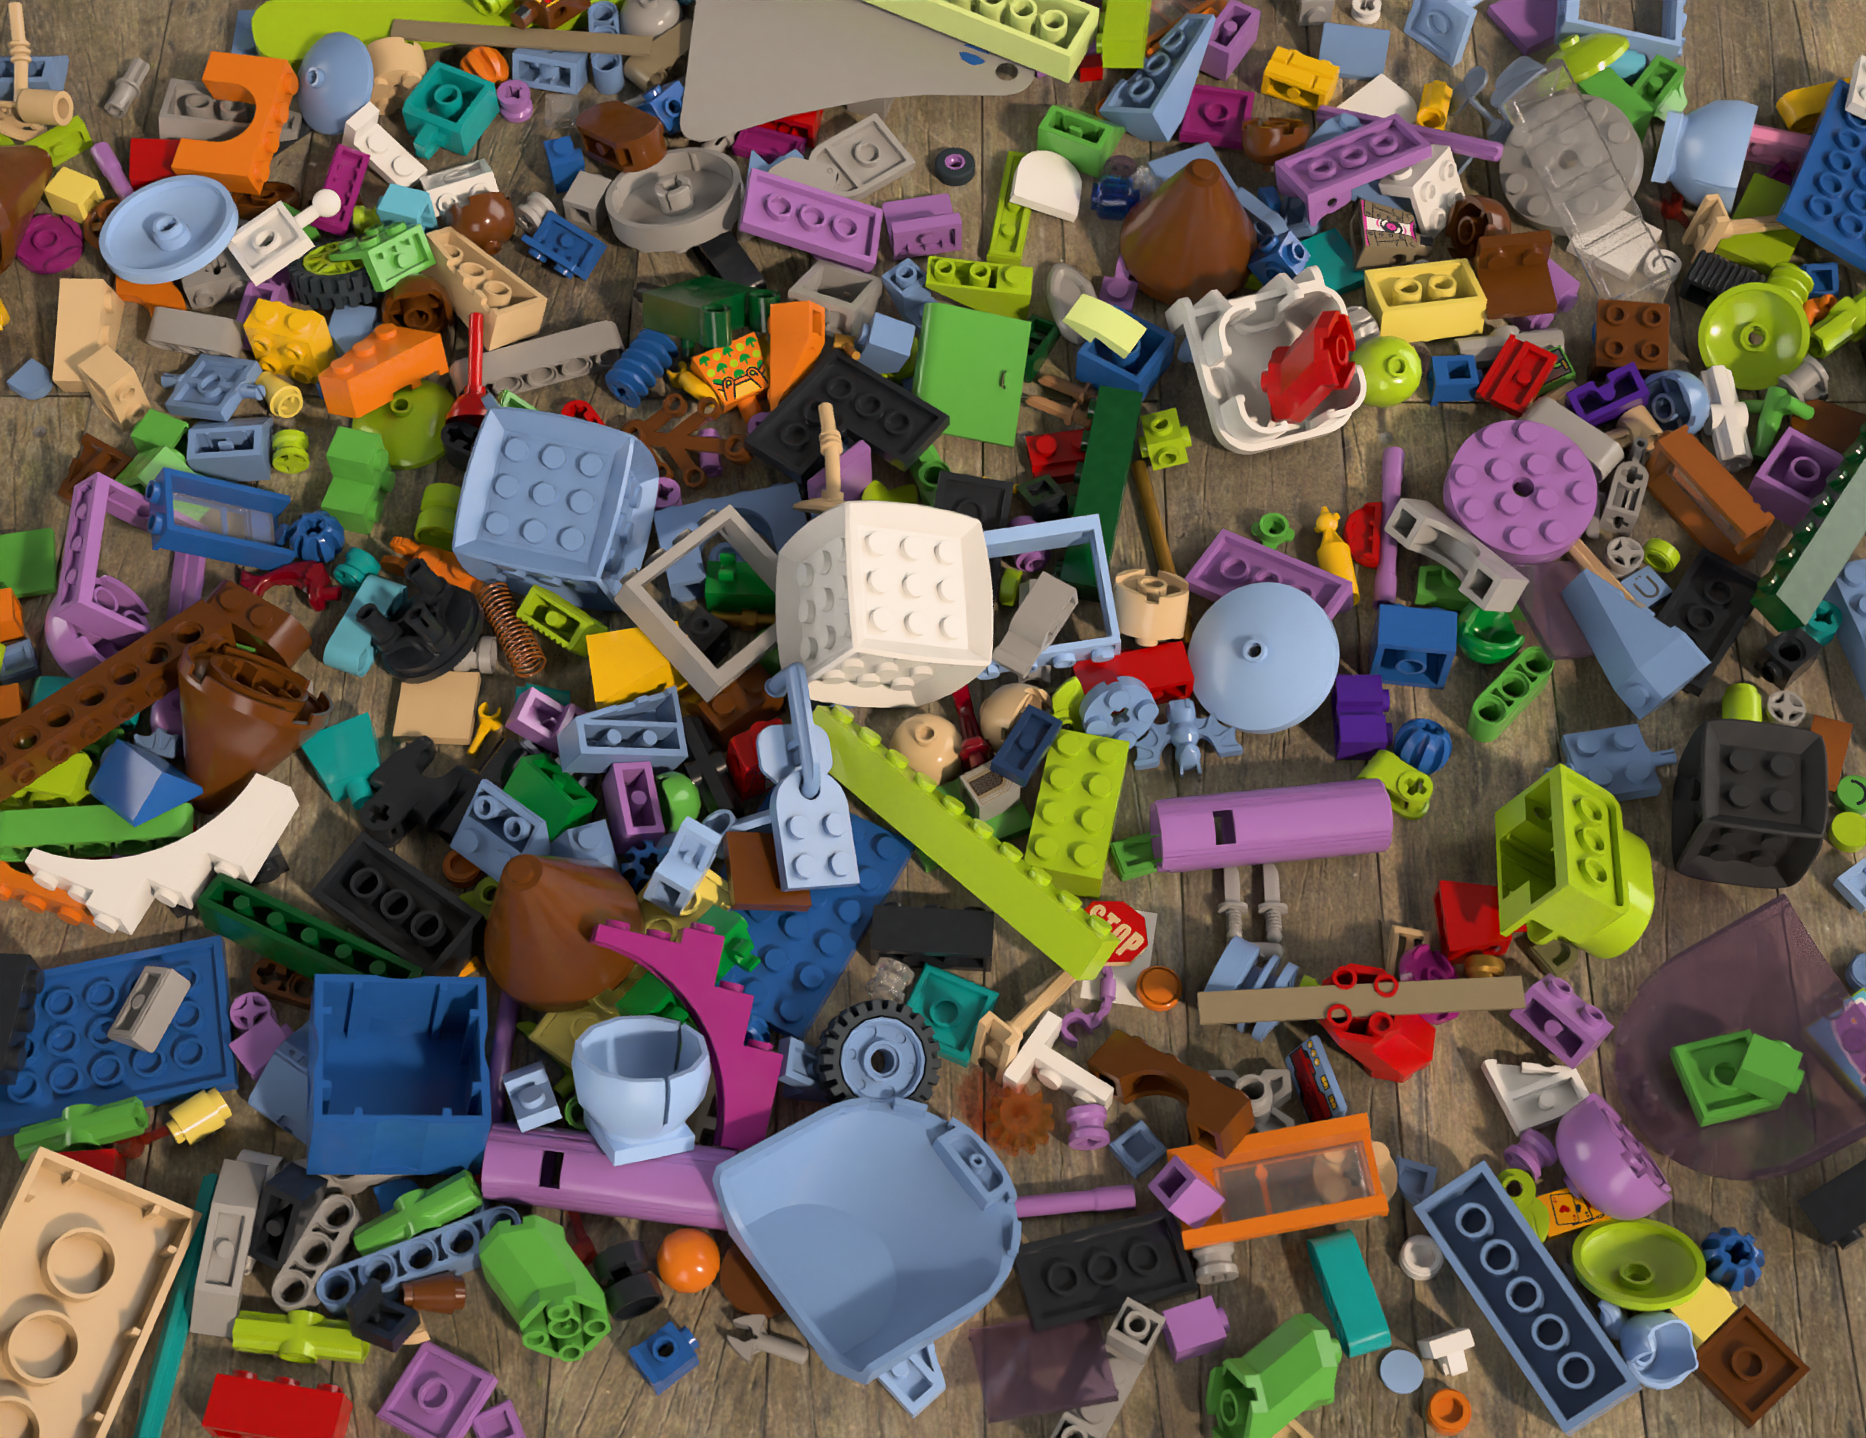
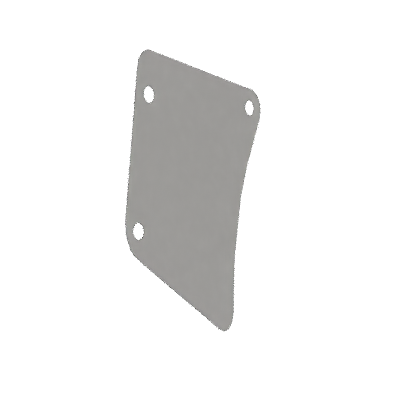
M696 0L680 127L683 135L688 139L703 142L716 140L732 133L790 115L872 99L919 95L1008 96L1024 91L1032 83L1035 70L990 51L989 54L964 46L968 43L863 0ZM959 52L974 54L985 62L979 65H972L962 60ZM1011 63L1017 67L1018 74L1010 81L1001 80L996 75V68L1000 64Z

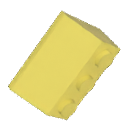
M1467 258L1364 270L1368 312L1373 316L1379 327L1380 337L1395 336L1410 343L1482 334L1487 298Z

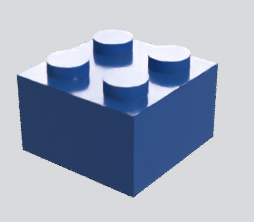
M1113 305V307L1139 322L1147 330L1125 359L1121 358L1096 337L1091 343L1086 341L1077 352L1075 379L1085 384L1087 382L1092 383V387L1097 390L1102 385L1143 392V402L1173 360L1176 335Z
M1398 603L1390 605L1380 604L1369 642L1368 675H1381L1382 684L1443 690L1456 653L1457 612L1445 611L1437 607L1423 609L1407 607Z

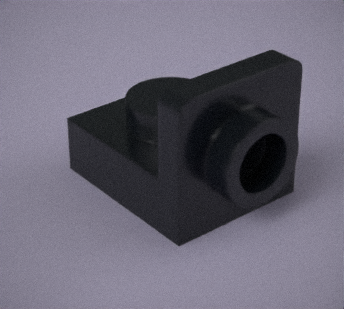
M1049 474L1016 486L1018 499L1032 514L1034 521L1041 523L1071 518L1067 515L1068 501L1066 493Z

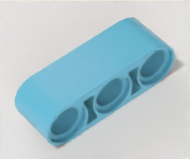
M374 574L367 576L325 647L324 664L359 678L365 676L380 649L373 643V637L356 621V613L365 604L373 603L390 620L393 614L408 600V587Z

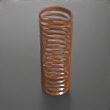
M495 582L485 586L478 593L477 599L481 603L485 617L515 675L518 677H530L537 674L544 668L547 659L544 657L529 625L523 622L522 619H516L517 614L514 613L518 611L519 607L508 585L504 582ZM496 585H504V586H505V587H499V588H496V589L491 590V591L488 592V593L483 597V599L480 601L482 594H483L486 590H488L489 588H491V587H493V586H496ZM500 589L506 590L505 592L496 593L495 595L491 596L485 603H483L484 599L494 591ZM503 594L500 598L489 602L492 598ZM541 657L540 661L535 665L525 669H517L518 667L527 666ZM534 658L532 661L522 664L526 660ZM542 660H544L543 665L533 672L526 674H520L517 672L533 669L536 666H538L542 662Z

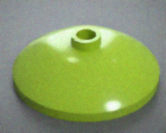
M1593 33L1580 38L1577 34H1573L1563 39L1559 43L1560 49L1544 63L1543 66L1546 67L1547 71L1535 79L1533 88L1536 94L1544 96L1562 91L1603 70L1627 51L1630 46L1627 37L1617 33Z
M1760 282L1741 284L1719 295L1704 313L1698 332L1699 351L1705 366L1710 369L1712 366L1725 365V368L1732 372L1735 388L1741 390H1763L1769 386L1778 385V378L1781 375H1789L1801 365L1803 358L1807 354L1810 342L1809 321L1797 299L1780 287ZM1754 331H1760L1763 335V339L1759 344H1752L1749 340L1750 334Z
M421 379L422 386L412 390L408 385L394 392V399L391 402L358 419L353 418L352 428L381 435L385 450L389 453L391 469L410 470L429 465L445 455L440 433L446 425L445 414L450 412V407L455 399L444 387L432 381Z
M1611 1218L1594 1223L1577 1236L1572 1250V1266L1580 1282L1599 1298L1629 1310L1650 1312L1679 1306L1692 1299L1700 1291L1705 1279V1259L1698 1246L1678 1229L1647 1218L1636 1220Z

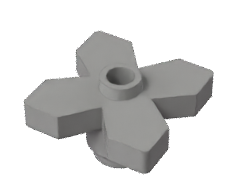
M1265 1069L1260 1076L1248 1074L1241 1078L1233 1070L1208 1071L1216 1081L1229 1088L1240 1089L1251 1099L1255 1126L1248 1134L1294 1126V1120L1278 1110V1108L1291 1099V1074L1288 1069Z

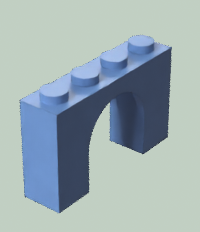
M797 482L788 484L778 483L769 488L740 491L730 496L716 499L706 498L696 503L668 506L662 510L654 511L653 520L659 549L663 547L665 551H668L674 546L672 541L682 531L689 528L693 532L699 527L697 524L699 520L710 510L715 509L719 512L731 504L754 531L760 533L769 541L773 551L778 556L779 551L788 540L807 524L805 512L793 509V504L802 501ZM719 531L665 571L672 604L705 598L706 574L701 555L707 542L713 536L720 533Z

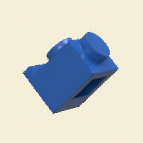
M570 135L543 141L548 168L556 194L568 191L579 171L585 172V163L581 149H574Z
M1474 355L1431 356L1426 375L1430 406H1437L1438 402L1474 401L1476 391L1483 381L1482 370L1476 369Z
M672 1321L637 1347L634 1345L628 1350L632 1363L657 1396L700 1364L694 1351L700 1346L698 1341L685 1325L677 1329ZM668 1345L674 1347L673 1353L668 1357H661L658 1354Z

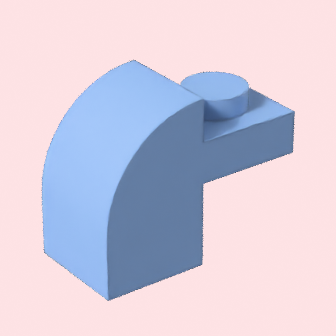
M687 816L681 824L669 852L654 871L643 898L678 918L707 874L716 857L715 852L723 836Z
M542 1060L502 1075L521 1133L562 1119Z

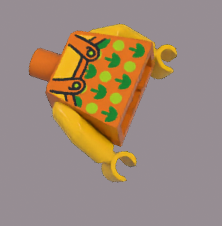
M755 332L747 333V335L733 340L732 344L728 347L714 348L692 358L691 372L688 371L686 363L680 361L678 363L680 372L672 373L670 369L666 371L669 381L674 388H683L699 401L704 397L714 398L720 404L722 414L739 409L747 425L749 419L763 412L758 400L767 396V391L770 387V370L767 364V355L770 351L768 334L761 333V338H757ZM710 404L708 407L714 408V405Z

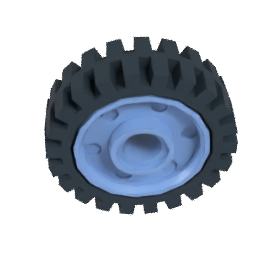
M892 1000L860 1002L847 1007L839 1012V1015L833 1017L828 1023V1028L822 1031L819 1038L821 1043L820 1046L816 1047L815 1056L818 1057V1063L815 1064V1073L819 1074L820 1081H818L820 1089L826 1092L827 1096L825 1098L828 1102L835 1104L860 1097H869L870 1102L892 1103L894 1097L920 1103L929 1100L934 1093L932 1088L938 1084L940 1078L937 1075V1069L941 1068L942 1059L937 1057V1051H940L939 1042L934 1041L932 1036L935 1032L931 1026H926L924 1023L926 1019L920 1013H914L912 1011L913 1008L905 1004H898L897 1001ZM876 1050L885 1057V1067L880 1073L876 1072L871 1066V1056Z

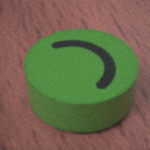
M1849 775L1840 780L1836 792H1833V799L1836 806L1842 812H1854L1859 815L1866 813V778L1858 775Z

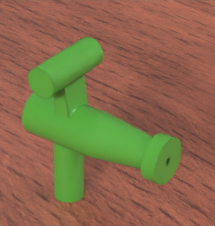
M1776 386L1768 387L1764 400H1741L1740 402H1745L1748 414H1760L1754 448H1751L1753 459L1765 462L1770 455V448L1784 415L1794 414L1804 420H1809L1814 415V408L1789 395L1790 392Z

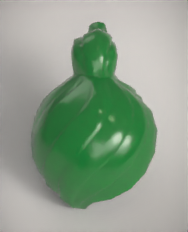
M1471 601L1457 618L1456 645L1473 662L1483 665L1497 664L1508 660L1522 648L1525 636L1516 633L1515 626L1506 612L1484 611Z

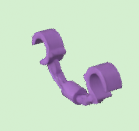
M1103 966L1101 969L1104 977L1100 979L1099 999L1103 1001L1100 1011L1086 1015L1079 1008H1076L1074 1012L1065 1015L1062 1019L1060 1036L1066 1045L1077 1048L1078 1039L1067 1030L1071 1024H1081L1087 1033L1092 1035L1093 1030L1101 1026L1102 1018L1110 1012L1112 1001L1116 999V979L1113 978L1111 966Z

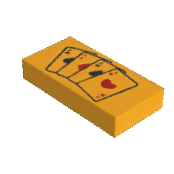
M1568 1187L1536 1197L1546 1206L1549 1213V1231L1545 1239L1546 1242L1583 1231L1594 1223L1611 1219V1217L1604 1215L1594 1208L1584 1197L1577 1199Z

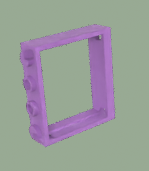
M96 472L74 486L54 616L125 648L151 632L152 629L92 602L105 512L148 533L147 522L150 515V507L144 495ZM174 511L175 525L209 532V528ZM175 551L166 621L201 600L202 588L205 583V557Z

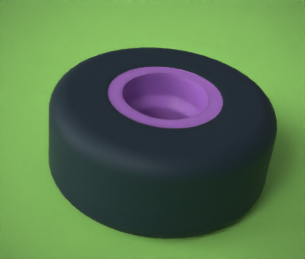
M945 149L936 157L935 175L945 185H965L975 175V159L965 149Z

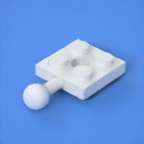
M319 190L313 197L312 205L294 217L280 200L236 230L227 247L253 283L258 286L315 247L303 231V228L319 218V216L332 217L336 215L340 210L341 200L333 190ZM273 240L269 245L264 246L267 242Z

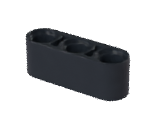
M731 231L721 233L707 242L692 247L694 254L710 276L767 290L761 273Z

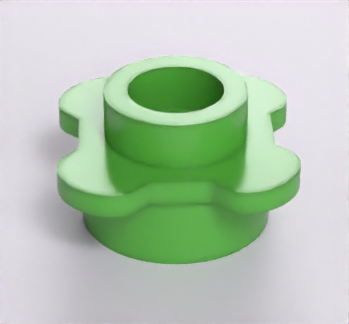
M1279 513L1265 514L1260 519V522H1254L1251 526L1252 535L1258 536L1263 543L1262 545L1274 550L1283 542L1293 541L1295 536L1294 530L1289 528L1287 519Z

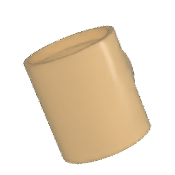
M1639 405L1625 412L1617 421L1616 429L1605 434L1614 439L1622 449L1625 448L1627 451H1630L1637 437L1645 438L1648 441L1646 453L1654 449L1653 443L1663 431L1645 406Z

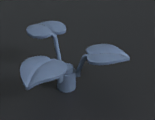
M1522 56L1514 60L1496 80V90L1491 95L1490 103L1494 108L1498 107L1505 119L1502 120L1500 118L1495 119L1474 98L1486 86L1488 80L1487 71L1481 66H1475L1467 72L1463 81L1453 88L1448 115L1453 116L1460 113L1470 103L1491 123L1487 130L1489 141L1501 143L1504 147L1507 137L1516 125L1504 104L1531 81L1547 71V69L1532 58ZM1452 153L1458 175L1464 171L1474 157Z

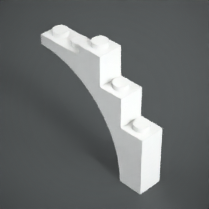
M256 773L243 792L215 819L194 833L157 850L123 858L88 860L53 855L33 848L25 863L34 874L33 880L38 885L54 891L56 887L65 890L72 899L86 905L94 916V924L109 933H115L116 930L132 935L155 898L170 907H176L179 904L192 910L215 872L217 874L221 872L251 884L299 807V803L290 786Z

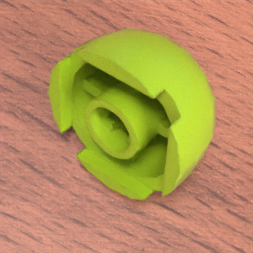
M1395 336L1374 337L1359 345L1350 357L1349 362L1355 361V365H1361L1367 386L1363 403L1366 405L1380 408L1397 406L1409 399L1419 387L1422 377L1421 359L1415 348L1404 339Z

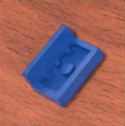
M549 210L532 238L526 234H523L521 240L530 246L527 253L543 263L548 258L554 261L556 264L553 269L570 280L575 274L586 281L608 247L602 241Z

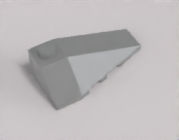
M171 78L158 116L160 139L181 140V138L212 142L233 139L249 127L255 116L256 106L244 102L217 100L212 97L203 82ZM289 110L288 121L283 124L279 136L280 142L298 139L302 123L301 113Z

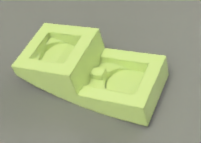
M1082 294L1062 320L1088 342L1091 343L1096 337L1123 359L1129 355L1147 330V328L1119 309L1086 294Z

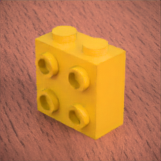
M258 298L243 324L255 359L263 371H270L274 375L280 374L291 377L304 384H316L319 382L318 375L327 369L334 360L338 359L325 318L315 311H304L289 307L279 301L271 302Z

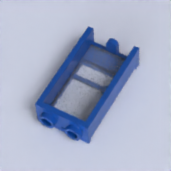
M163 467L154 480H150L146 487L145 500L149 502L150 507L147 531L151 534L152 550L158 551L159 548L269 571L290 564L296 557L295 550L281 548L289 538L291 525L284 523L280 526L278 525V517L291 502L289 495Z

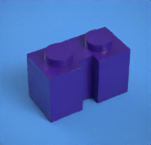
M1633 361L1606 374L1605 385L1597 388L1594 381H1590L1567 392L1565 406L1569 411L1595 428H1598L1620 418L1633 407L1639 405L1646 406L1650 392Z
M1336 675L1330 693L1336 760H1371L1378 750H1385L1386 746H1391L1393 742L1392 723H1386L1385 715H1383V712L1389 711V690L1383 689L1381 675Z

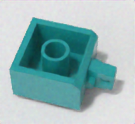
M436 61L404 102L402 113L408 134L416 137L413 142L416 155L429 160L440 147L466 157L499 113L500 108L493 82Z

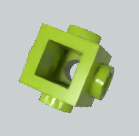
M1176 408L1141 416L1145 436L1138 437L1142 457H1150L1153 471L1189 462L1186 448L1192 446L1188 425L1180 427Z

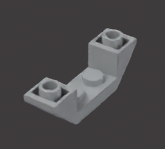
M224 1159L211 1204L194 1289L190 1332L233 1338V1327L235 1319L239 1316L243 1294L240 1293L256 1212L261 1201L268 1165Z
M1127 1297L1107 1333L1105 1345L1069 1411L1064 1412L1050 1438L1107 1437L1144 1368L1166 1321L1165 1317Z

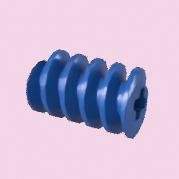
M647 328L641 330L637 339L631 342L629 349L623 352L621 359H618L613 365V369H610L605 375L608 389L621 403L631 408H638L641 403L640 398H646L649 393L648 388H654L657 383L656 378H661L664 375L663 368H669L672 364L671 358L678 357V348L669 336L664 333Z

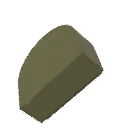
M1562 938L1558 940L1553 939L1544 945L1534 944L1527 951V954L1545 975L1551 973L1558 978L1568 974L1578 959L1577 947Z

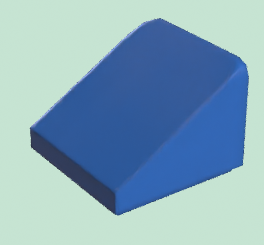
M1838 262L1798 266L1809 274L1814 282V288L1808 294L1807 300L1821 298L1824 294H1831L1839 298Z

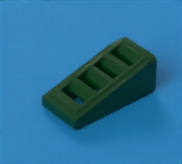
M1032 314L1027 320L1032 323L1023 382L1031 383L1061 336L1059 327L1054 321ZM1033 331L1046 335V337L1036 334Z

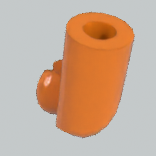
M1824 294L1821 298H1812L1803 304L1810 328L1813 327L1814 322L1826 318L1829 311L1838 302L1836 297L1831 294Z

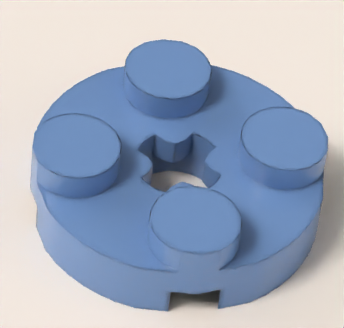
M1130 676L1117 677L1119 682L1106 685L1105 681L1094 686L1082 700L1079 707V715L1081 717V726L1085 733L1129 741V749H1131L1136 744L1137 739L1150 728L1154 719L1159 714V708L1148 687L1141 680ZM1124 708V711L1119 716L1112 717L1111 713L1114 710L1120 711Z

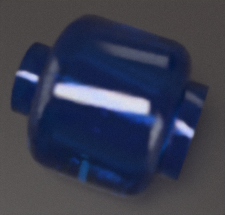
M1102 175L1098 179V183H1092L1090 210H1095L1099 219L1124 221L1131 208L1140 201V189H1134V182L1129 176Z

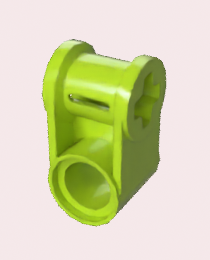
M1383 749L1378 750L1355 780L1380 779L1389 794L1392 811L1407 820L1421 819L1429 810V799L1433 793L1431 778L1402 761L1394 753ZM1420 783H1422V789H1419ZM1406 802H1408V808H1407V809L1405 808V803H1406Z

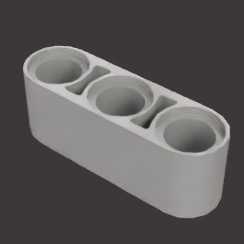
M155 307L145 342L154 347L197 356L207 354L239 358L246 332L243 323L230 318L166 307Z
M1548 397L1538 398L1518 419L1545 424L1569 437L1589 460L1597 484L1601 483L1624 458L1621 446L1614 439Z
M336 1194L323 1200L287 1262L274 1280L272 1296L285 1315L291 1310L315 1312L321 1303L316 1292L318 1279L329 1269L344 1264L354 1247V1230L363 1225V1219L353 1201L347 1196ZM340 1213H350L348 1220L340 1226L331 1225L333 1219ZM327 1250V1255L323 1261L317 1264L309 1263L311 1256L315 1252ZM300 1287L305 1288L304 1294L299 1300L287 1302L288 1294L292 1290Z

